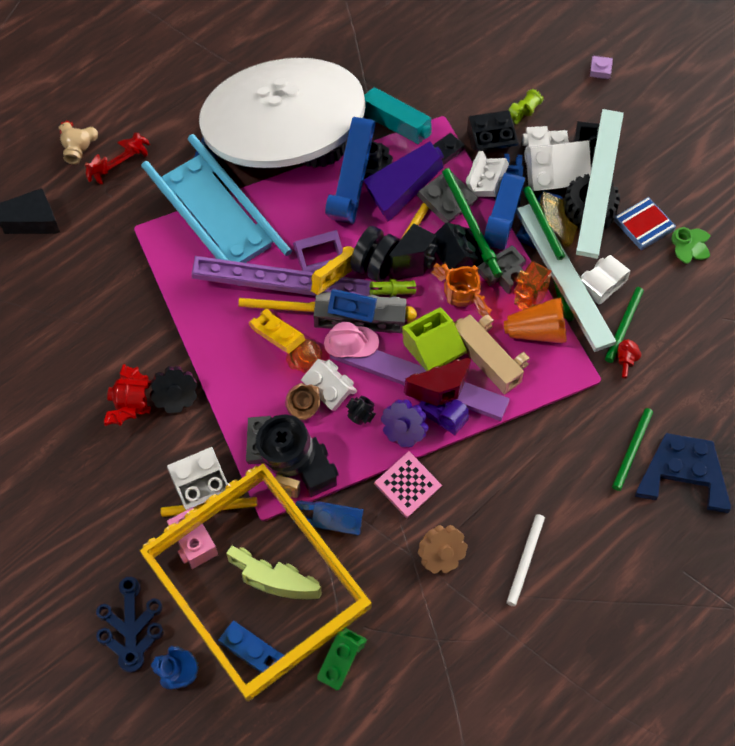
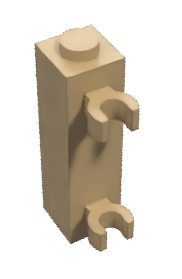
M488 314L482 317L479 322L471 315L464 319H458L455 322L456 328L466 347L467 355L504 395L519 385L523 379V369L529 365L527 361L530 358L527 354L522 352L513 360L487 333L493 328L491 323L494 322Z

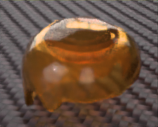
M305 338V341L291 353H286V361L292 370L298 369L305 373L317 359L322 360L323 352L317 342Z

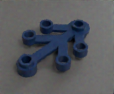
M126 577L119 584V590L124 597L125 623L113 614L112 609L107 604H101L96 609V614L101 621L108 622L125 637V647L113 639L111 631L107 628L100 629L97 632L96 638L101 645H106L119 656L118 663L121 669L131 673L138 671L144 663L143 654L155 640L163 636L162 626L159 623H152L147 628L148 634L136 646V636L154 616L162 612L163 607L158 599H151L147 602V609L135 621V597L140 593V585L134 577ZM127 583H133V586L130 589H125V585ZM158 604L159 607L153 611L150 610L151 605ZM102 610H109L107 615H100V612ZM159 628L158 634H151L152 629ZM103 634H109L107 640H101ZM134 655L135 660L129 663L126 661L128 656Z

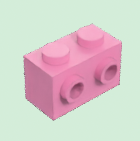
M192 507L167 520L168 525L178 524L194 508ZM203 524L177 541L181 548L177 551L184 564L188 562L192 569L218 555L216 546Z

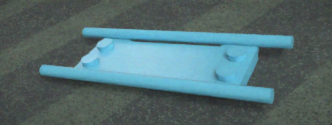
M194 134L188 137V141L200 155L160 177L148 161H144L141 164V167L216 259L246 263L269 249L272 243H275L285 256H289L292 253L290 247ZM214 173L218 175V177L224 182V184L229 188V190L234 194V196L239 200V202L244 206V208L250 213V215L255 219V221L258 224L255 225V223L250 219V217L245 213V211L240 207V205L235 201V199L229 194V192L214 176Z

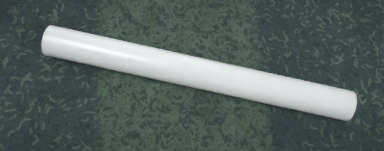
M535 515L506 602L510 606H516L545 519L542 515Z

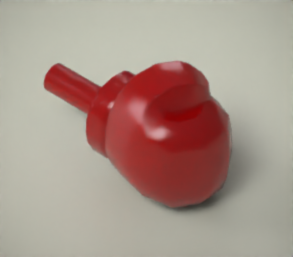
M630 339L623 340L618 346V363L623 366V379H627L629 367L634 366V362L641 358L639 346Z

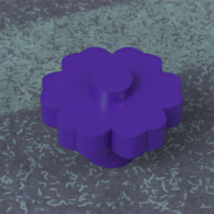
M407 399L396 400L383 411L381 417L382 423L385 424L383 432L391 442L397 441L400 447H413L417 442L426 437L429 427L424 421L427 416L419 405L412 406L411 402Z

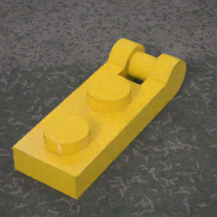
M344 247L339 256L330 260L326 265L313 273L311 277V292L319 295L352 271L350 261L354 251L353 247Z
M267 308L260 312L261 315L258 318H253L248 322L253 331L288 354L305 341L304 335L274 316Z

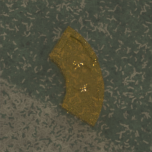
M544 192L541 195L540 206L559 242L570 247L577 226L566 217L563 209L564 200Z

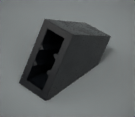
M43 188L0 203V226L4 234L60 233Z

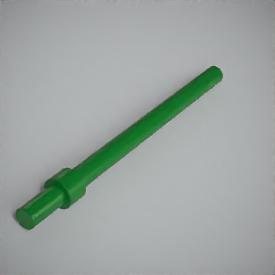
M449 168L444 169L442 174L483 253L482 258L485 264L489 265L495 278L502 276L503 273L497 263V256L494 250H491L451 170Z

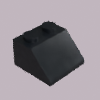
M413 223L389 254V279L400 280L423 276L427 269L431 270L436 263V235Z

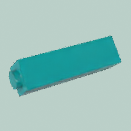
M375 87L364 95L365 116L416 144H420L432 133L431 117Z

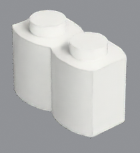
M609 255L605 259H599L594 269L585 271L580 279L592 300L600 305L613 292L625 284L629 278L630 270L613 256Z

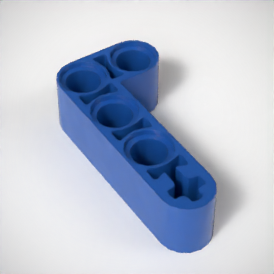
M504 172L494 208L489 216L484 238L489 247L505 250L522 194L525 177Z

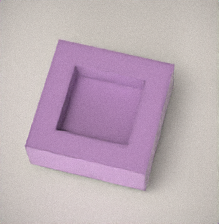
M593 56L590 77L610 79L613 58Z

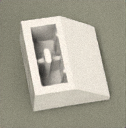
M212 447L167 465L185 510L204 503L214 494L219 495L226 490L225 487L228 485Z

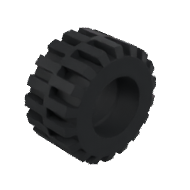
M584 174L583 178L581 176L576 177V180H572L566 190L563 215L566 217V221L572 223V227L575 229L577 227L581 228L585 207L583 201H586L590 179L589 174ZM613 182L611 183L606 211L605 229L614 222L620 203L619 190L617 187H613Z

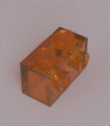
M531 261L526 270H521L516 278L518 284L513 292L516 295L514 304L521 310L541 304L547 295L552 271Z

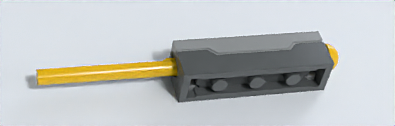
M331 292L316 294V301L310 303L239 298V307L314 312L315 328L332 329L340 322H350L356 326L367 327L374 332L403 333L402 327L405 326V319H408L407 323H411L417 317L416 310L411 306H406V299L396 296L390 298L378 297L376 295L368 296L377 298L374 320L372 322L327 313Z

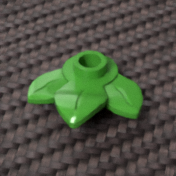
M678 228L671 237L673 244L676 246V256L686 264H689L692 258L696 260L708 259L710 252L704 242L711 235L702 229Z

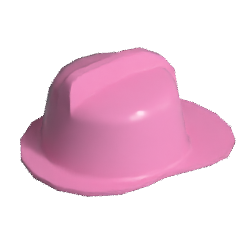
M350 322L336 324L327 334L324 341L325 350L330 355L341 358L370 356L378 349L379 345L378 336L373 330L367 327L356 326Z

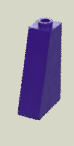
M430 141L364 179L367 191L387 222L444 168L442 163L444 156L438 146L435 148Z

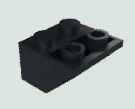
M509 110L468 117L467 134L471 148L475 151L519 145Z
M446 222L435 233L436 253L442 264H447L448 269H456L462 266L473 267L474 265L477 267L484 263L483 253L470 228Z

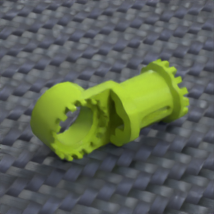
M530 89L524 100L519 101L518 104L513 103L509 111L514 124H518L524 115L531 116L536 106L543 102V96H541V93L539 94V91Z

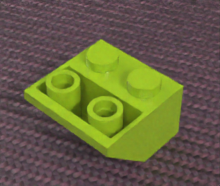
M441 307L402 327L404 346L426 371L436 366H444L467 354L466 347L454 321Z

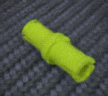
M390 279L389 282L371 281L369 285L372 288H379L378 290H369L370 295H389L393 297L396 295H415L416 289H407V287H416L414 280L396 281L395 279Z

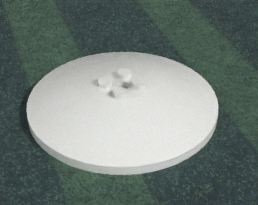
M287 58L269 61L240 71L216 87L202 106L199 119L200 129L207 146L219 157L232 163L256 168H276L300 164L332 151L348 139L353 116L360 118L364 116V92L360 82L352 73L328 61L311 58Z

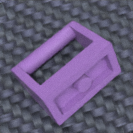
M337 230L293 243L302 271L314 273L330 261L327 260L306 266L302 252L304 249L333 242L337 255L339 256L342 253L343 249Z

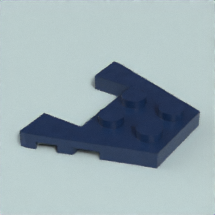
M666 433L635 493V497L657 500L660 478L708 486L707 510L729 513L731 504L714 442Z

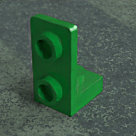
M347 628L337 633L317 679L339 690L356 654L364 648L367 639Z

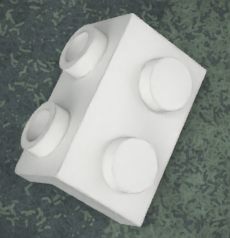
M478 151L471 171L466 178L467 187L477 197H496L504 172L506 173L509 165L507 159H487L483 151Z
M317 359L301 381L306 386L312 384L319 387L320 399L331 410L336 411L349 394H355L357 389L352 386L354 382L348 376H342L337 371L339 368L334 362Z

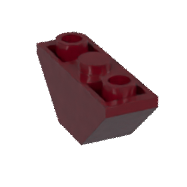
M470 358L457 359L450 364L441 367L436 366L429 371L410 375L408 378H405V395L435 406L458 399L469 374Z

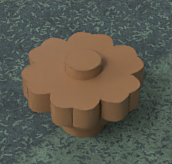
M439 525L429 530L419 544L418 554L422 558V565L434 574L440 570L443 573H448L456 569L459 563L458 560H462L466 556L468 545L463 541L464 534L452 525L446 528Z

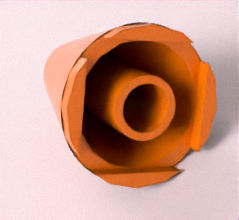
M554 298L508 315L507 320L504 321L505 334H509L510 338L555 343L566 342L562 299Z

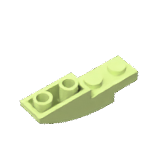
M231 546L226 553L228 561L243 570L241 573L243 581L256 589L292 599H319L322 595L320 583L311 576H302L298 573V569L287 563L284 565L278 562L275 568L272 569V565L267 561L254 559L252 554L242 547L237 549Z

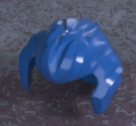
M171 646L168 649V654L160 655L159 657L155 656L151 667L154 669V673L160 676V683L163 688L177 689L186 687L195 680L199 668L198 662L189 651L178 646Z

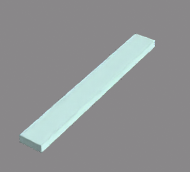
M602 110L576 255L596 259L599 256L623 112Z
M530 204L517 208L516 213L593 351L597 352L615 345L616 340L563 247L561 246L565 257L562 260H557Z

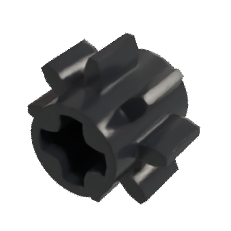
M365 396L356 397L355 399L351 398L346 406L349 409L347 416L358 425H362L363 422L365 424L366 422L370 423L376 415L373 412L375 405Z

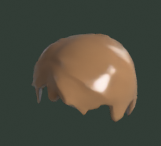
M303 383L293 386L288 391L285 399L288 413L300 420L311 418L320 406L319 387L312 384L306 386Z

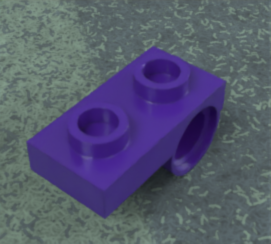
M456 399L439 406L423 401L418 404L429 419L453 435H456L469 419L467 406Z

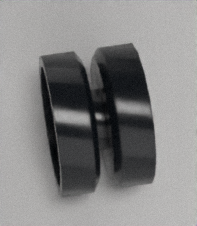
M373 225L369 226L363 232L354 248L350 268L360 274L368 273V277L376 282H383L389 275V254L401 239L392 234L384 236L383 230Z
M287 414L277 415L267 420L259 428L256 436V448L269 470L273 473L285 477L296 476L304 472L312 464L315 456V444L303 421L296 416Z

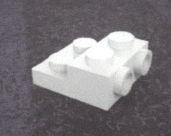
M547 126L526 127V133L522 134V145L526 147L569 143L567 130L548 131ZM526 150L524 152L525 163H527Z

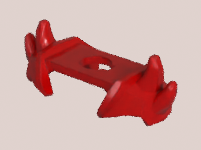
M137 132L133 134L131 139L117 142L125 151L107 162V157H103L100 160V155L97 154L90 164H84L88 181H92L93 175L94 179L101 185L103 184L101 174H107L108 170L134 154L141 152L146 157L147 150L143 144L150 146L149 141Z

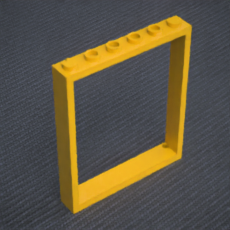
M264 463L258 467L250 468L245 473L246 476L239 481L233 480L225 487L226 490L219 495L214 494L205 501V505L198 510L196 508L190 510L184 516L185 519L178 524L173 523L164 530V534L157 539H149L140 550L146 562L247 702L336 636L337 633L371 609L372 604ZM264 481L356 602L248 684H245L157 563L155 557L257 484Z

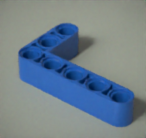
M354 116L351 120L336 196L329 194L326 202L325 214L331 220L350 224L355 222L375 129V120Z

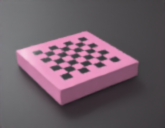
M410 451L374 482V485L406 519L442 486Z

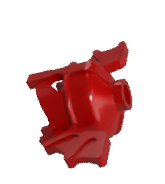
M123 364L120 371L121 378L116 380L113 387H109L107 399L108 401H113L116 410L106 413L104 426L110 424L121 426L127 419H136V414L150 413L151 406H147L145 389H149L151 381L148 380V375H142L139 372V367L130 368Z

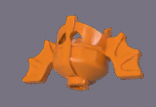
M436 263L433 266L434 270L431 273L440 281L446 279L444 292L450 305L466 307L475 303L477 311L482 317L487 314L490 316L491 308H488L486 305L485 297L479 295L480 276L475 265L473 267L462 266L456 269H448L446 263L442 266Z

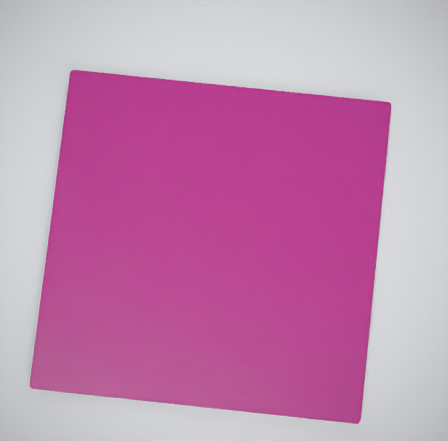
M441 116L431 120L432 133L420 144H416L398 133L374 140V142L382 143L388 147L389 154L393 157V162L429 141L434 145L450 132L456 138L458 137L446 117ZM465 149L443 165L444 168L431 181L441 175L444 169L449 168L466 185V178L471 171L473 162ZM341 156V159L335 161L334 164H329L325 167L301 166L240 188L292 250L289 256H285L276 244L272 243L269 249L246 263L302 271L293 243L335 230L338 231L342 249L346 246L355 248L363 232L372 225L383 230L384 236L392 234L401 239L423 201L416 194L387 222L367 191L363 181L354 224L334 221L325 214V207L329 194L336 196L344 156ZM229 192L255 225L258 224L234 194ZM478 197L476 203L469 207L483 236H485L487 222L494 208L495 199L493 197ZM429 208L419 226L435 234L445 223ZM178 211L137 225L134 228L242 478L246 476L245 473L250 468L252 469L263 464H248L246 461L248 418L290 415L285 406L286 395L293 386L303 383L301 379L317 359L331 360L338 366L339 369L337 371L342 376L346 375L354 382L352 386L357 389V392L349 394L336 411L331 410L320 399V406L316 413L309 419L301 420L311 438L316 437L319 444L323 443L329 454L327 459L330 464H335L339 476L336 477L337 486L313 497H310L299 474L288 477L300 482L298 498L290 497L295 505L296 501L313 502L382 474L390 469L408 451L416 459L594 387L600 384L601 377L565 318L567 341L564 343L510 338L509 334H505L504 321L507 320L508 315L554 299L511 228L505 249L513 245L524 257L526 263L521 268L527 274V282L524 286H521L513 281L512 293L508 294L500 286L499 281L489 286L479 274V295L485 297L486 305L492 310L490 316L494 320L491 323L493 328L487 333L513 360L522 352H525L530 358L527 361L529 365L523 369L522 382L504 395L470 358L469 374L465 382L510 398L502 421L469 410L468 421L456 435H453L426 417L424 422L429 427L426 437L417 442L413 447H400L397 441L391 442L384 434L383 428L385 424L382 423L381 417L384 409L392 405L396 400L407 399L411 402L412 406L418 405L421 400L406 396L404 385L331 359L330 354L325 350L324 341L332 329L315 328L314 312L268 309L274 316L304 335L305 341L288 354L253 331L248 322L253 318H258L261 315L260 312L264 309L239 307V298L310 303L316 301V296L192 279L191 274L195 256L215 257ZM463 213L450 222L451 224L470 228ZM333 242L302 250L306 266L334 259L338 256ZM490 247L496 255L503 251ZM435 252L436 263L442 266L443 264ZM434 267L431 270L427 269L423 276L396 280H414L416 282V287H407V289H416L415 295H396V297L406 299V306H411L416 310V319L440 307L454 323L468 315H471L477 322L482 318L477 311L475 303L466 307H457L447 302L444 292L446 279L440 281L431 273ZM353 270L344 276L374 281L368 277V273L360 274ZM389 275L383 282H389ZM376 295L378 297L390 298L389 295ZM375 332L379 339L377 350L421 366L404 346L403 333ZM465 354L457 359L462 360L468 358L469 356ZM365 396L374 403L373 412L376 415L370 423L366 422L365 424L363 422L362 425H358L348 418L347 411L349 409L346 406L351 398L355 399L356 397ZM269 470L275 478L276 474ZM264 481L248 491L250 497H257L258 506L255 507V510L261 521H267L287 512Z

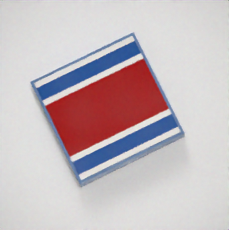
M649 197L615 216L614 220L640 250L670 234L676 228L674 223Z

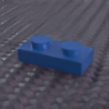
M332 289L327 313L372 322L374 320L377 298Z

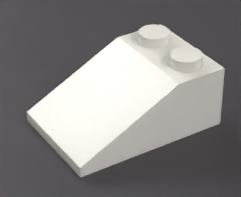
M589 141L526 147L528 186L533 191L568 187L572 180H576V177L581 176L583 178L584 174H589V176L591 174Z

